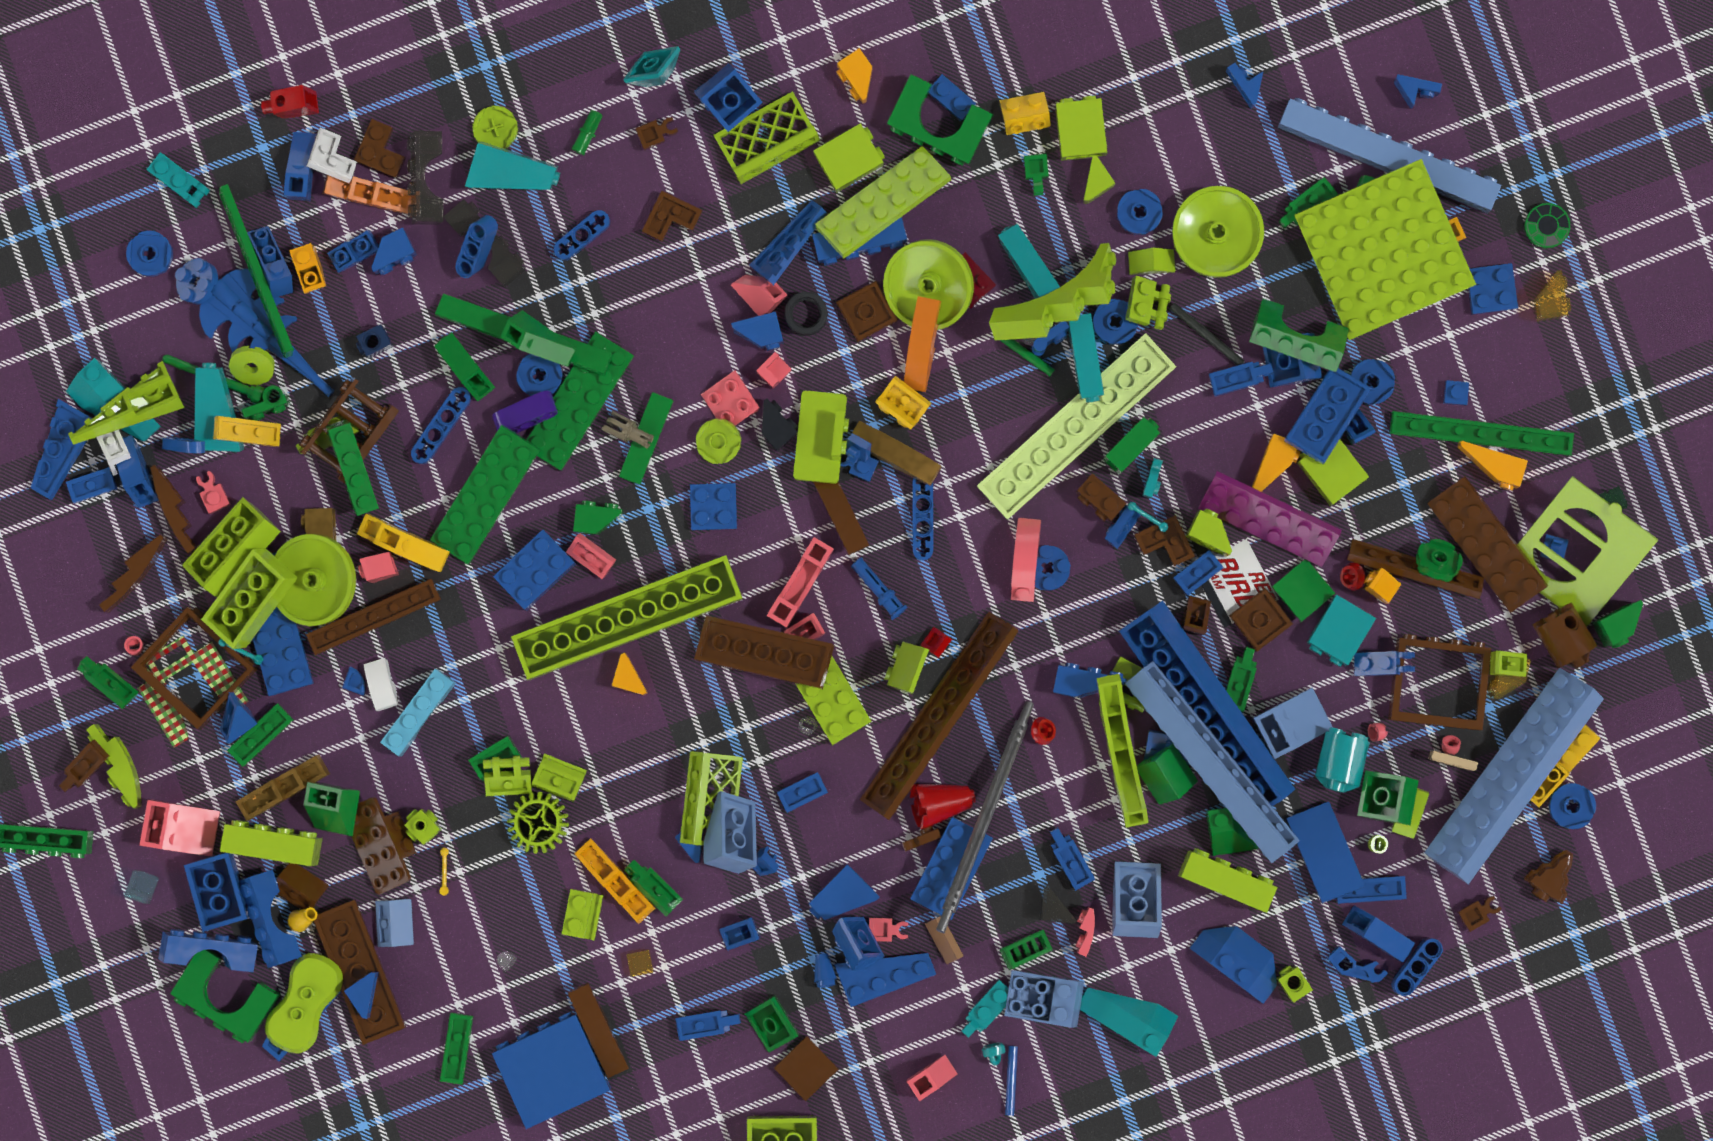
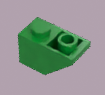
M582 501V505L576 504L573 532L599 535L623 515V510L618 509V504L605 503V507L596 506V502Z

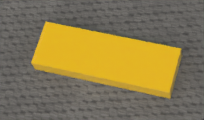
M215 416L213 439L279 447L281 424Z

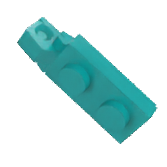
M998 980L969 1011V1015L965 1018L969 1023L961 1030L968 1038L976 1029L980 1033L986 1029L1006 1007L1009 988L1004 983Z

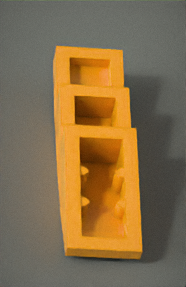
M590 838L574 853L599 883L607 889L638 924L656 909L593 839Z

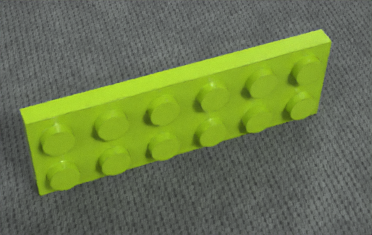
M922 146L815 224L816 229L844 259L950 182L951 176Z

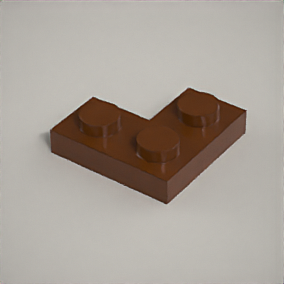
M371 119L354 161L397 179L405 157L385 149L393 127Z
M661 191L642 229V233L663 242L672 222L690 231H694L703 210Z
M1176 515L1162 521L1168 525V529L1165 532L1161 531L1157 525H1153L1134 534L1143 556L1164 546L1173 566L1195 557Z

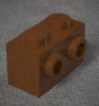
M1091 474L1076 491L1079 495L1077 499L1087 507L1090 504L1096 510L1094 513L1104 522L1106 520L1111 522L1127 504L1094 474Z

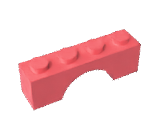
M813 537L795 571L768 612L767 617L788 628L833 553L834 549Z

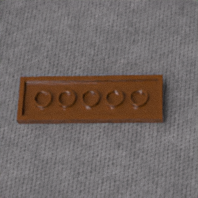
M1466 476L1427 503L1510 613L1548 587L1546 581Z
M706 615L694 659L708 664L823 690L835 645Z
M356 899L318 914L314 920L315 926L328 958L334 961L342 971L343 983L341 992L362 1045L406 1028ZM376 971L379 973L370 1018L365 1019L360 1016L344 990L369 973Z

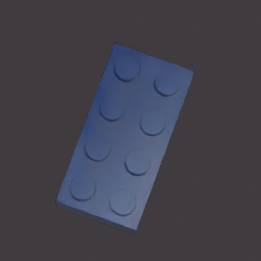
M951 817L910 898L911 900L942 915L944 911L942 908L969 842L973 827ZM985 834L960 902L993 839Z

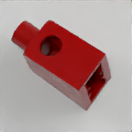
M304 85L271 91V99L261 101V108L264 114L273 113L280 118L319 114L316 91Z

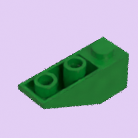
M523 310L508 319L500 336L521 351L564 366H569L577 349Z

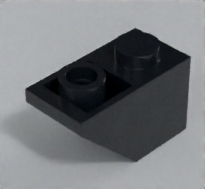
M765 399L763 403L762 435L778 452L798 434L795 430L798 426L790 417L787 419L783 417L780 413L783 409L775 400L770 402L768 399Z

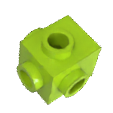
M415 809L406 817L408 822L404 825L408 829L406 831L407 835L413 841L418 839L423 845H426L442 830L436 823L438 818L429 809L427 811L421 809L419 812ZM421 821H422V822L424 823V825H425V826H424V829H421V828L419 827V823H420Z

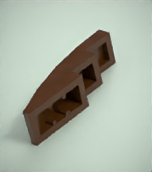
M153 465L150 468L163 513L185 551L192 555L198 547L185 532L192 525L179 509L186 502L158 466Z
M813 482L848 555L868 547L869 543L839 482L836 484Z
M160 534L124 562L130 570L111 583L117 591L99 604L104 612L110 613L144 579L168 540L166 536Z
M587 982L568 991L569 998L607 1077L610 1078L629 1069L608 1024V1020L589 983Z

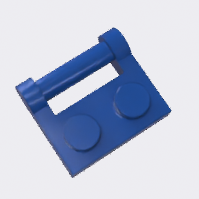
M1060 322L1051 328L1047 337L1037 338L1033 343L1032 353L1036 356H1042L1046 347L1054 342L1057 345L1066 339L1070 328L1067 322Z

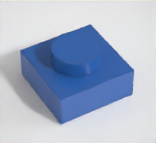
M1446 380L1443 404L1467 406L1469 382Z

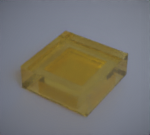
M650 950L626 954L631 977L654 972Z

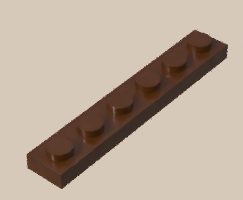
M1352 539L1347 557L1349 561L1376 569L1383 568L1387 572L1480 599L1484 582L1483 577L1459 570V573L1450 582H1444L1420 574L1417 570L1416 557Z
M429 579L306 634L314 654L319 655L440 601L441 598L433 579Z

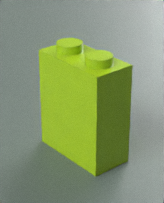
M1096 96L1082 97L1081 101L1065 98L1061 99L1060 103H1056L1055 112L1061 161L1106 156L1107 144L1101 98L1096 99Z
M861 123L813 150L814 156L836 193L883 167L882 160L885 156L879 146L874 147L871 142L874 138L868 127L863 128Z
M1341 440L1338 441L1324 465L1305 453L1299 455L1301 460L1297 462L1330 506L1369 478Z

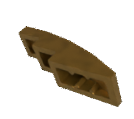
M861 421L858 422L852 432L871 443L872 456L931 486L942 467L911 447Z
M318 754L276 779L267 782L236 801L246 821H249L306 789L307 782L316 783L330 775V772Z

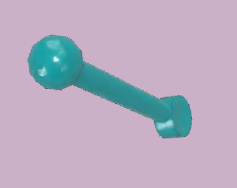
M1135 502L1128 503L1129 510L1138 512L1156 524L1161 531L1165 532L1168 529L1166 522H1160L1138 508Z
M223 639L219 640L220 646L231 648ZM241 648L233 649L253 659V662L257 665H260L263 661L261 655L255 656Z

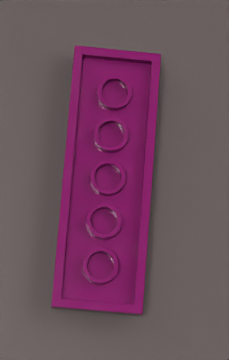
M1218 471L1198 509L1203 511L1209 509L1218 514L1217 518L1321 567L1324 565L1342 531Z

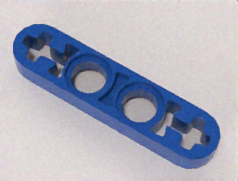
M457 387L449 394L413 446L411 457L416 463L427 464L431 461L471 402V395L467 389ZM464 392V397L466 398V401H460L456 406L457 408H460L459 412H457L453 407L448 406L450 402L453 405L456 403L457 398L455 397V395L457 393L462 394ZM446 410H450L454 414V419L449 423H445L441 419L442 413ZM432 429H438L441 432V437L436 442L431 441L428 437ZM425 439L430 445L435 447L433 450L428 447L425 451L427 457L418 460L416 451L424 449L426 445L422 442Z
M913 478V555L918 560L925 561L933 554V483L931 486L925 485V492L930 491V496L925 494L916 496V491L921 492V486L916 484L917 479ZM921 498L929 501L930 506L926 511H920L916 507L917 501ZM920 521H926L929 524L930 529L926 534H920L916 529ZM916 536L920 538L930 537V541L925 540V547L930 549V552H927L925 557H921V554L916 551L917 548L921 547V540L916 541Z

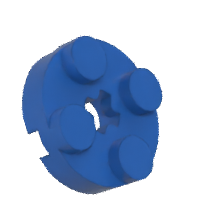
M1146 189L1127 192L1119 201L1117 219L1122 228L1134 235H1146L1156 229L1162 219L1161 202L1153 192ZM1142 206L1145 208L1143 212L1146 215L1138 218L1133 210L1135 207L1139 209Z
M143 231L128 243L126 257L132 269L146 277H154L167 272L173 260V248L169 240L156 231ZM149 248L156 252L151 260L144 256V252H147Z
M201 258L188 261L183 267L178 268L175 273L177 280L176 288L180 299L197 305L205 303L211 298L213 286H217L218 273L215 266ZM198 277V278H200V279L197 281V286H196V285H195V280H196V278Z
M1111 299L1109 304H1100L1096 309L1093 317V329L1098 338L1109 345L1123 344L1134 336L1138 324L1125 320L1128 302ZM1112 316L1121 318L1119 322L1120 327L1117 328L1110 325V318Z
M529 354L522 359L516 377L520 388L529 396L542 391H551L554 394L562 384L563 374L560 364L533 354ZM537 369L541 372H546V375L543 376V381H539V379L534 380L533 376L536 375Z
M1375 359L1364 360L1358 363L1351 371V376L1366 385L1368 382L1366 378L1368 376L1370 378H1377V387L1370 386L1372 389L1363 402L1366 405L1380 404L1393 393L1395 385L1394 372L1385 362Z
M1049 545L1038 548L1035 588L1051 591L1060 588L1067 581L1071 565L1067 555L1060 548ZM1051 562L1053 564V573L1047 572L1044 574L1042 572L1044 568L1041 565Z
M1576 783L1564 784L1550 795V815L1561 827L1568 829L1582 828L1590 822L1593 814H1595V798L1592 792L1584 786ZM1569 800H1572L1573 803H1578L1574 813L1566 808Z

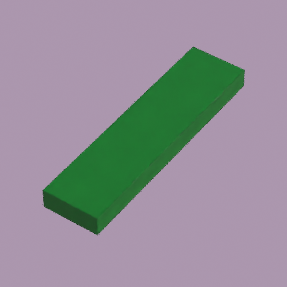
M652 392L638 429L653 435L652 443L648 441L650 444L648 448L634 441L632 442L620 472V478L641 485L674 400Z

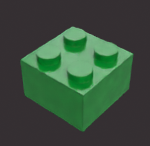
M1365 770L1357 816L1411 826L1419 780Z

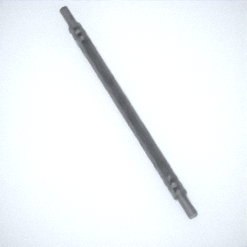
M1025 701L1020 717L1014 723L960 865L942 907L944 911L936 928L940 933H945L952 913L956 912L977 854L1028 728L1027 721L1034 706L1030 701Z

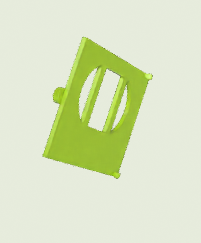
M1572 476L1517 545L1548 584V587L1542 590L1540 594L1559 608L1572 602L1587 627L1657 543L1658 539L1623 514L1620 504L1615 502L1608 503ZM1582 508L1595 513L1605 524L1608 541H1603L1565 513L1564 510ZM1556 518H1560L1601 548L1600 553L1584 572H1581L1539 540ZM1537 548L1575 576L1576 579L1572 581H1557L1547 577L1537 567L1533 549Z

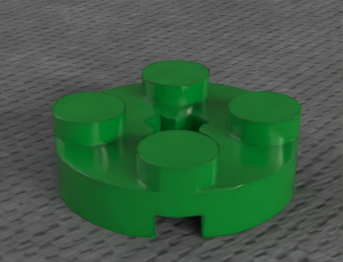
M1432 539L1429 543H1422L1416 553L1418 572L1444 582H1450L1459 573L1463 559L1460 553L1458 555L1454 551L1455 546L1441 539ZM1436 558H1441L1442 562L1437 561Z

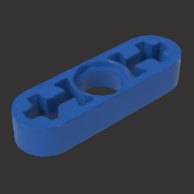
M602 210L594 211L559 239L554 245V253L557 258L563 261L570 260L606 231L610 226L608 214ZM596 216L600 218L604 216V226L601 227V225L599 224L596 225L593 228L596 231V233L592 234L590 228L586 226V224L589 222L592 226L596 223ZM584 229L588 232L589 236L586 241L580 242L576 239L578 230ZM572 237L578 247L575 249L574 245L568 248V255L564 253L560 255V246L562 244L565 247L571 243L568 238Z
M162 437V449L184 453H205V441L181 437Z

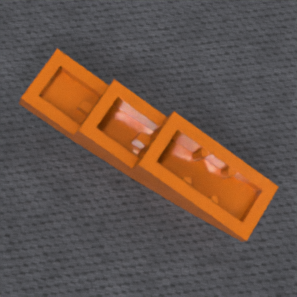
M327 175L322 193L415 216L420 194L354 176H352L350 183Z
M920 296L917 297L912 322L904 382L916 391L926 392L935 352L934 343L938 329L937 320L941 301Z

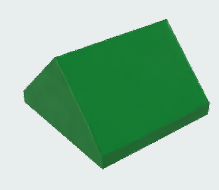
M1173 743L1136 765L1139 775L1159 805L1180 799L1198 782L1196 776Z
M775 995L745 1013L768 1053L799 1036L797 1029Z

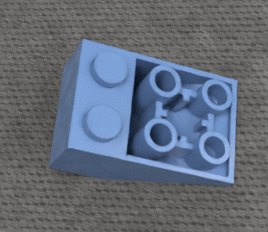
M1313 687L1251 718L1265 747L1274 759L1324 734L1332 727Z
M1012 970L1004 1016L1069 1028L1077 1027L1084 981Z

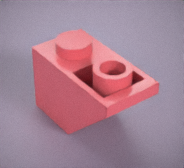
M745 274L731 285L758 316L774 311L787 296L777 283L773 286L761 276Z
M390 552L361 558V565H358L361 578H365L366 581L371 583L399 575L393 555Z
M943 1055L908 1078L907 1083L918 1100L921 1101L942 1087L958 1073L947 1056Z

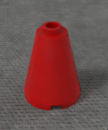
M914 784L910 789V798L914 797V805H911L916 825L920 829H926L971 809L976 801L973 789L970 790L968 786Z

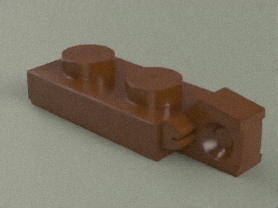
M94 739L65 768L64 774L67 777L59 787L66 792L74 786L79 788L84 785L110 755Z

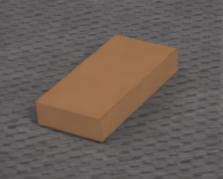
M939 916L925 923L945 963L949 964L963 957V954L948 926L945 933H940L936 930L941 918Z

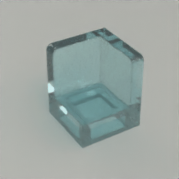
M134 870L124 897L149 904L159 878L140 870Z

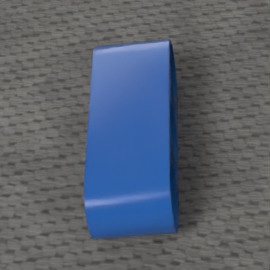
M485 215L472 223L468 228L455 265L458 275L463 278H469L482 270L486 263L498 230V224L492 216Z
M1434 938L1423 939L1392 979V990L1401 996L1410 995L1443 952L1442 944ZM1433 942L1436 945V951L1428 955L1425 947L1428 943ZM1419 960L1422 963V970L1414 973L1411 965L1414 961ZM1401 979L1408 981V988L1405 991H1400L1397 987Z

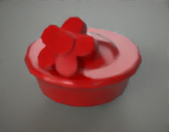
M1355 562L1347 564L1340 573L1341 582L1349 590H1359L1365 582V572L1362 566Z
M1039 717L1033 721L1031 735L1035 742L1040 745H1047L1054 739L1056 728L1051 720Z

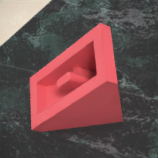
M814 613L784 631L787 634L814 640L825 635Z

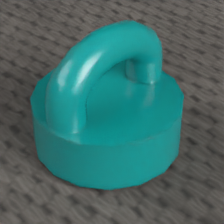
M1002 1042L988 1044L982 1048L983 1057H989L991 1064L994 1066L999 1065L1001 1054L1006 1052Z

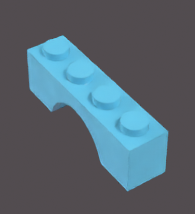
M434 669L380 743L397 756H403L415 740L425 721L438 705L444 701L456 682L439 669Z

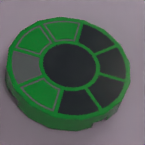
M1542 203L1534 207L1527 214L1524 222V232L1534 246L1542 249H1552L1562 244L1568 237L1570 219L1567 212L1560 206L1553 203Z

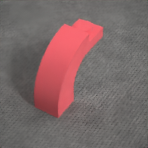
M1018 518L1012 570L1011 600L1034 602L1041 520Z

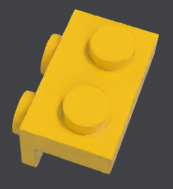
M1044 92L1000 100L1006 135L1019 134L1051 126Z
M897 376L891 380L883 393L875 401L881 411L891 414L901 426L912 429L919 422L932 404Z

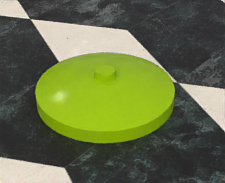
M1226 186L1206 187L1190 195L1178 209L1172 228L1173 243L1181 260L1193 271L1214 278L1232 276L1247 268L1257 257L1264 239L1263 219L1254 202L1239 190Z
M924 239L905 245L893 255L884 273L883 287L891 310L900 320L911 327L918 296L940 300L941 306L937 320V330H940L955 323L967 311L973 297L974 281L967 261L955 248L938 240Z
M320 534L300 535L290 539L281 546L275 557L298 577L277 605L281 613L291 621L306 626L324 625L339 618L349 607L356 589L354 564L345 548L334 539Z

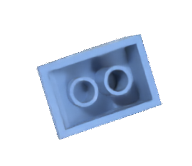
M722 791L718 792L704 839V864L738 874L757 866L755 801Z
M1115 862L1112 936L1158 938L1162 928L1161 864Z

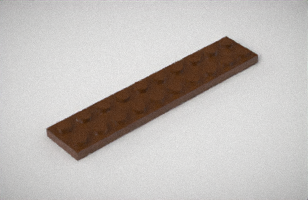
M991 612L987 613L860 798L863 803L890 820L918 777L923 773L931 758L936 754L944 739L949 735L957 720L962 716L970 701L975 697L983 682L988 678L994 666L1001 659L1007 647L1014 640L1019 631L1016 627Z

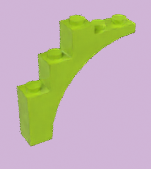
M1100 244L1089 264L1076 277L1060 288L1028 302L994 308L989 321L994 339L1010 340L1047 337L1053 322L1078 321L1084 306L1109 304L1112 294L1115 293V283L1113 280L1111 281V271L1116 264V255L1111 251L1110 244Z
M1120 674L1097 678L1100 715L1125 827L1147 824V808L1133 752Z

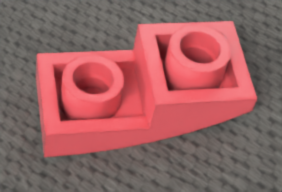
M1088 907L1087 911L1083 909L1077 920L1080 923L1079 928L1086 931L1085 936L1080 935L1075 946L1078 947L1077 953L1085 957L1089 952L1095 927L1094 909Z

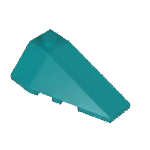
M94 358L77 373L66 392L81 408L96 416L101 412L100 408L126 388L100 360ZM152 418L122 428L121 430L145 442L161 426Z
M1089 987L1081 999V1011L1157 1057L1168 1039L1178 1018V1015L1160 1004Z

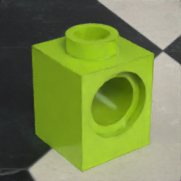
M1288 965L1279 971L1280 976L1276 979L1291 1002L1294 1003L1313 991L1297 966L1291 967V965ZM1291 976H1297L1299 979V985L1294 989L1289 988L1287 984Z

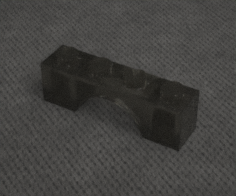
M415 130L407 138V150H410L411 159H408L407 163L408 173H411V182L408 183V195L411 196L408 217L412 218V224L439 225L443 222V199L434 195L429 190L425 181V170L431 160L442 154V131Z
M463 199L443 217L458 235L462 237L467 234L469 226L480 219L478 216L480 210L472 201L467 203ZM495 235L491 246L492 259L488 269L504 287H507L525 271L522 266L525 262L517 252L512 255L507 249L510 244L502 235L499 237Z

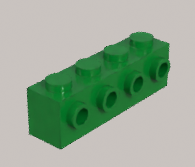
M0 824V848H2V852L16 853V849H24L25 854L39 855V851H48V856H62V853H71L70 857L84 858L85 854H92L94 831Z

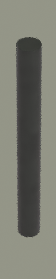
M1174 303L1170 307V311L1236 366L1241 365L1245 361L1179 305Z

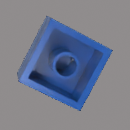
M729 63L694 92L728 132L763 103Z

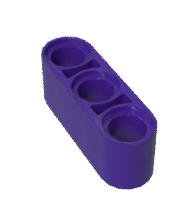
M542 391L492 414V418L497 431L501 425H504L513 432L519 433L556 416L558 411L551 391Z

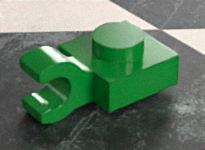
M1047 154L1024 156L1026 180L1033 179L1034 196L1043 195L1042 179L1049 178Z

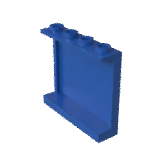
M568 1012L558 1017L560 1022L551 1025L549 1021L538 1026V1032L530 1035L529 1031L517 1036L518 1041L512 1044L506 1041L495 1046L497 1051L493 1052L492 1055L526 1129L612 1089L608 1080L606 1081L577 1014L572 1016L571 1012Z

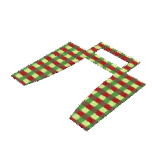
M184 636L164 647L148 664L151 671L165 683L166 679L194 663L200 674L219 697L236 681L213 642L194 653ZM182 645L187 655L159 671L154 662ZM147 682L138 687L137 689L173 748L188 740L189 737L182 715ZM240 688L235 694L246 704L249 701Z

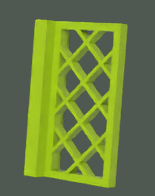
M793 91L745 117L729 132L724 129L714 135L740 184L820 141L818 133L814 126H812ZM790 100L795 105L793 114L781 111L783 104ZM768 112L776 114L773 125L761 122L764 114ZM780 115L791 118L788 129L777 126ZM795 119L804 121L807 125V128L800 132L792 130ZM748 123L756 125L753 136L743 134V126ZM760 126L771 129L768 140L757 137ZM775 130L787 133L784 141L780 143L772 141ZM728 134L736 136L734 146L724 145L721 138ZM740 137L752 140L749 151L737 148ZM755 141L767 144L764 152L760 154L752 152ZM735 152L747 155L745 162L739 166H736L733 161Z
M690 751L680 843L704 845V841L701 840L702 830L704 827L708 828L712 815L711 813L707 818L704 816L705 806L708 804L713 811L714 803L712 799L718 792H724L722 789L728 783L732 787L731 794L739 796L743 757ZM711 758L718 765L712 772L710 771ZM733 760L735 761L734 770L729 774L725 766ZM722 771L725 779L719 784L715 776ZM711 781L715 789L708 795L707 786Z

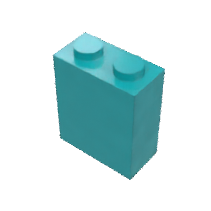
M1335 595L1306 643L1311 645L1309 649L1320 656L1322 653L1330 657L1329 661L1336 666L1341 667L1342 664L1348 666L1376 618L1342 597Z

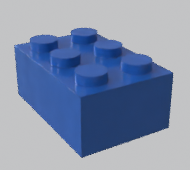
M542 530L493 577L524 610L528 611L576 563L545 530Z
M224 853L184 865L202 932L250 918L245 898L240 892L239 881L241 879L234 854Z

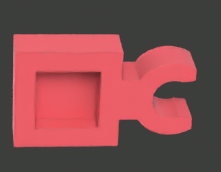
M208 471V482L204 483L200 476L196 477V481L205 489V491L199 494L208 513L212 514L231 504L222 484L214 485L215 476L211 471Z
M869 918V928L876 941L892 942V935H896L900 939L908 938L907 934L903 935L899 932V928L901 926H908V922L901 921L896 925H892V918Z

